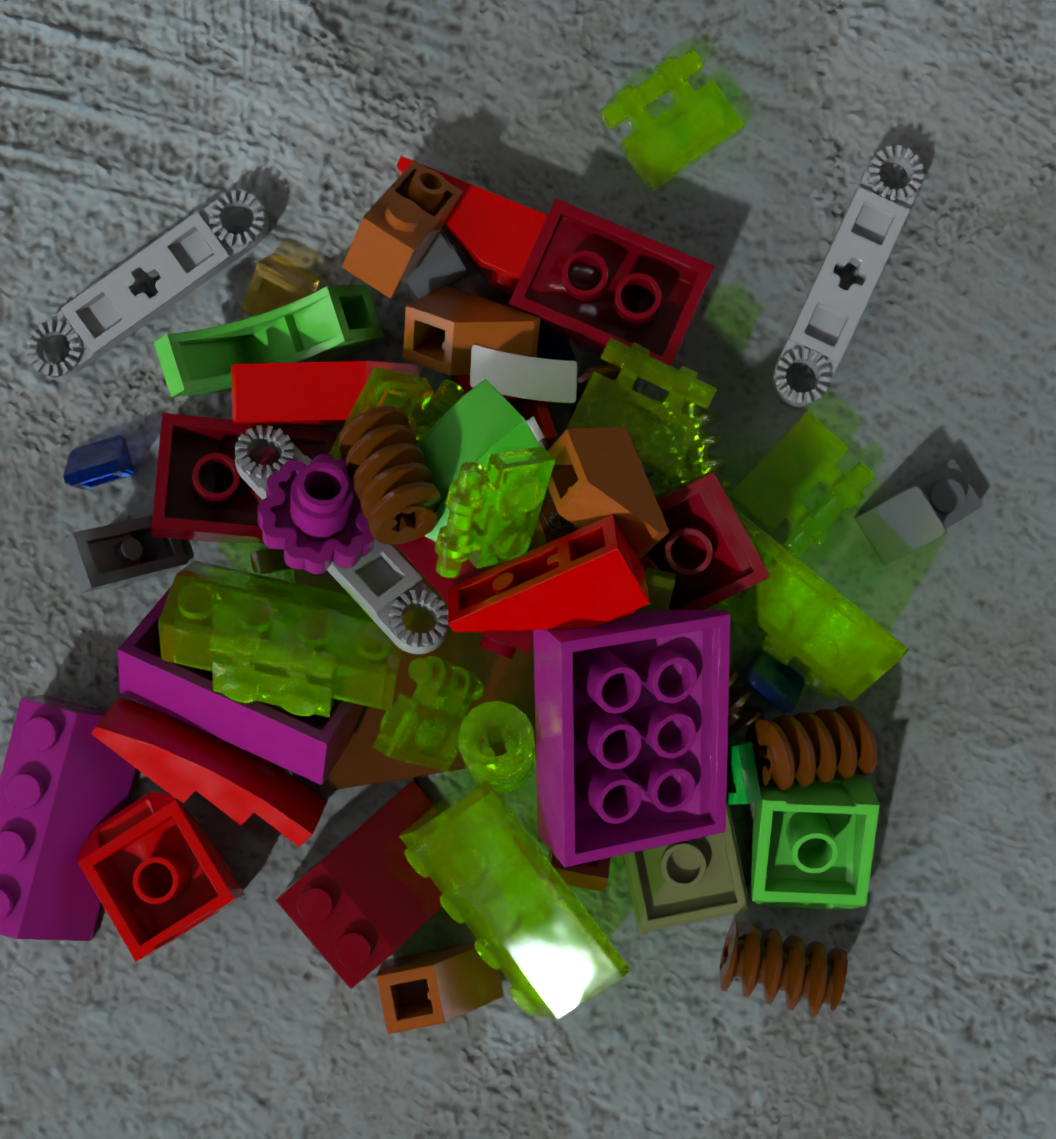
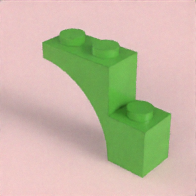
M360 284L326 286L300 300L254 317L206 329L166 334L153 343L170 396L180 397L232 391L231 365L336 362L359 352L385 337L368 285Z

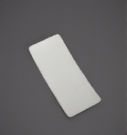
M478 345L472 346L470 386L472 388L487 379L501 395L557 403H574L576 401L577 363L575 361L528 357Z

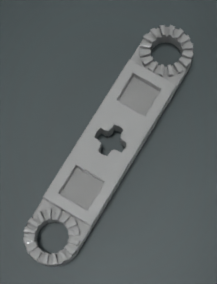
M900 145L896 147L887 146L885 149L878 151L865 168L772 371L771 383L776 396L787 405L805 407L820 399L827 391L834 373L843 358L910 212L918 190L922 185L924 178L923 163H920L919 156L917 154L914 155L910 148L905 149ZM886 163H896L902 166L907 173V185L898 191L896 189L889 190L887 186L884 187V183L880 182L881 178L878 175L880 166ZM850 263L857 267L854 276L862 280L861 285L853 283L847 290H843L838 286L840 277L833 273L834 268L842 270ZM804 363L812 368L815 373L816 382L810 392L797 393L787 385V378L785 376L786 370L790 365Z
M230 190L231 192L221 194L220 198L200 212L197 211L61 307V311L44 323L38 324V327L30 332L31 335L26 340L27 349H25V354L28 356L30 365L41 374L53 379L70 378L257 246L264 239L269 224L268 215L261 202L253 194L246 191ZM235 207H247L253 212V226H250L249 231H245L242 235L228 233L224 226L227 213ZM144 272L152 278L158 275L161 277L155 283L158 293L152 298L144 292L138 295L135 294V291L141 286L137 277ZM57 335L66 336L70 342L69 347L71 351L68 353L70 356L66 357V361L61 362L60 365L48 364L43 354L46 342Z
M258 425L256 429H247L244 435L241 434L238 437V442L235 445V466L237 472L262 500L266 498L267 478L272 473L280 471L283 464L289 460H298L309 466L312 461L307 455L304 456L290 441L288 435L285 436L281 429L275 430L270 425L267 428H262V425ZM258 447H270L276 450L281 458L278 459V463H273L272 467L266 465V468H263V465L260 464L257 467L254 461L251 463L248 455ZM375 539L372 551L361 557L359 562L351 568L338 566L332 561L327 571L397 647L408 653L425 654L435 650L443 643L449 627L448 609H446L443 599L440 600L422 581V577L392 545L379 543ZM421 610L433 618L435 627L428 634L422 633L419 636V633L415 632L414 635L411 634V630L407 631L406 626L402 625V617L409 611Z

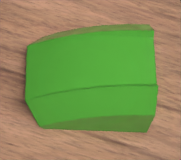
M485 379L461 396L447 409L417 443V446L424 453V465L432 472V484L439 489L441 497L440 503L434 510L438 514V522L433 531L425 536L452 551L489 553L544 456L539 443L523 416Z
M834 775L833 780L828 783L818 782L814 777L813 783L805 787L799 786L793 781L792 787L788 790L777 789L771 779L768 785L760 786L762 799L755 801L751 902L768 908L839 911L865 907L880 807L871 782L855 775L846 780L837 778Z

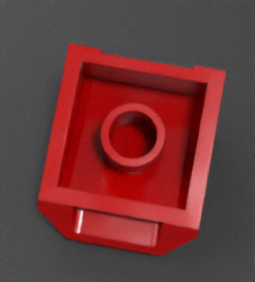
M149 792L94 827L76 856L79 866L135 962L176 940L245 895L227 864L195 819L181 802L166 793Z

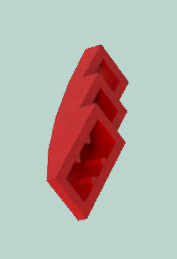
M121 697L117 698L90 733L182 804L197 791L241 826L253 813H256L298 847L313 835L328 802L293 776L286 775L283 769L271 762L154 708Z

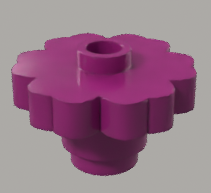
M320 454L313 458L309 466L298 460H289L283 464L280 471L272 473L267 478L266 498L258 504L257 521L262 530L264 544L271 549H284V561L287 566L294 569H305L313 574H322L330 567L332 561L338 566L351 568L359 562L361 557L372 551L375 538L371 536L367 522L368 519L363 515L360 499L356 497L352 480L348 476L343 459L336 460L332 456Z

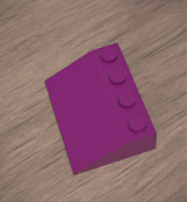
M637 609L632 615L624 619L611 620L595 628L533 630L538 836L564 867L726 832L731 614L725 610Z

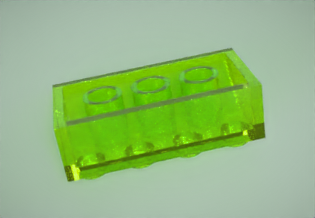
M736 509L771 576L721 601L716 610H725L731 614L730 622L741 630L747 624L756 629L765 637L760 646L785 666L793 659L809 672L804 682L831 702L835 695L841 699L853 701L898 663L909 651V648Z
M194 561L176 574L158 621L161 659L163 661L392 711L406 651L397 647L350 595ZM417 610L409 611L402 617V625L406 626L407 631H412Z
M488 780L448 794L399 835L407 847L404 854L410 865L421 876L425 878L429 876L442 892L439 900L445 911L456 922L467 925L477 938L474 946L480 957L491 968L502 971L512 984V987L509 989L511 997L528 1015L558 1018L621 980L631 971L630 967Z

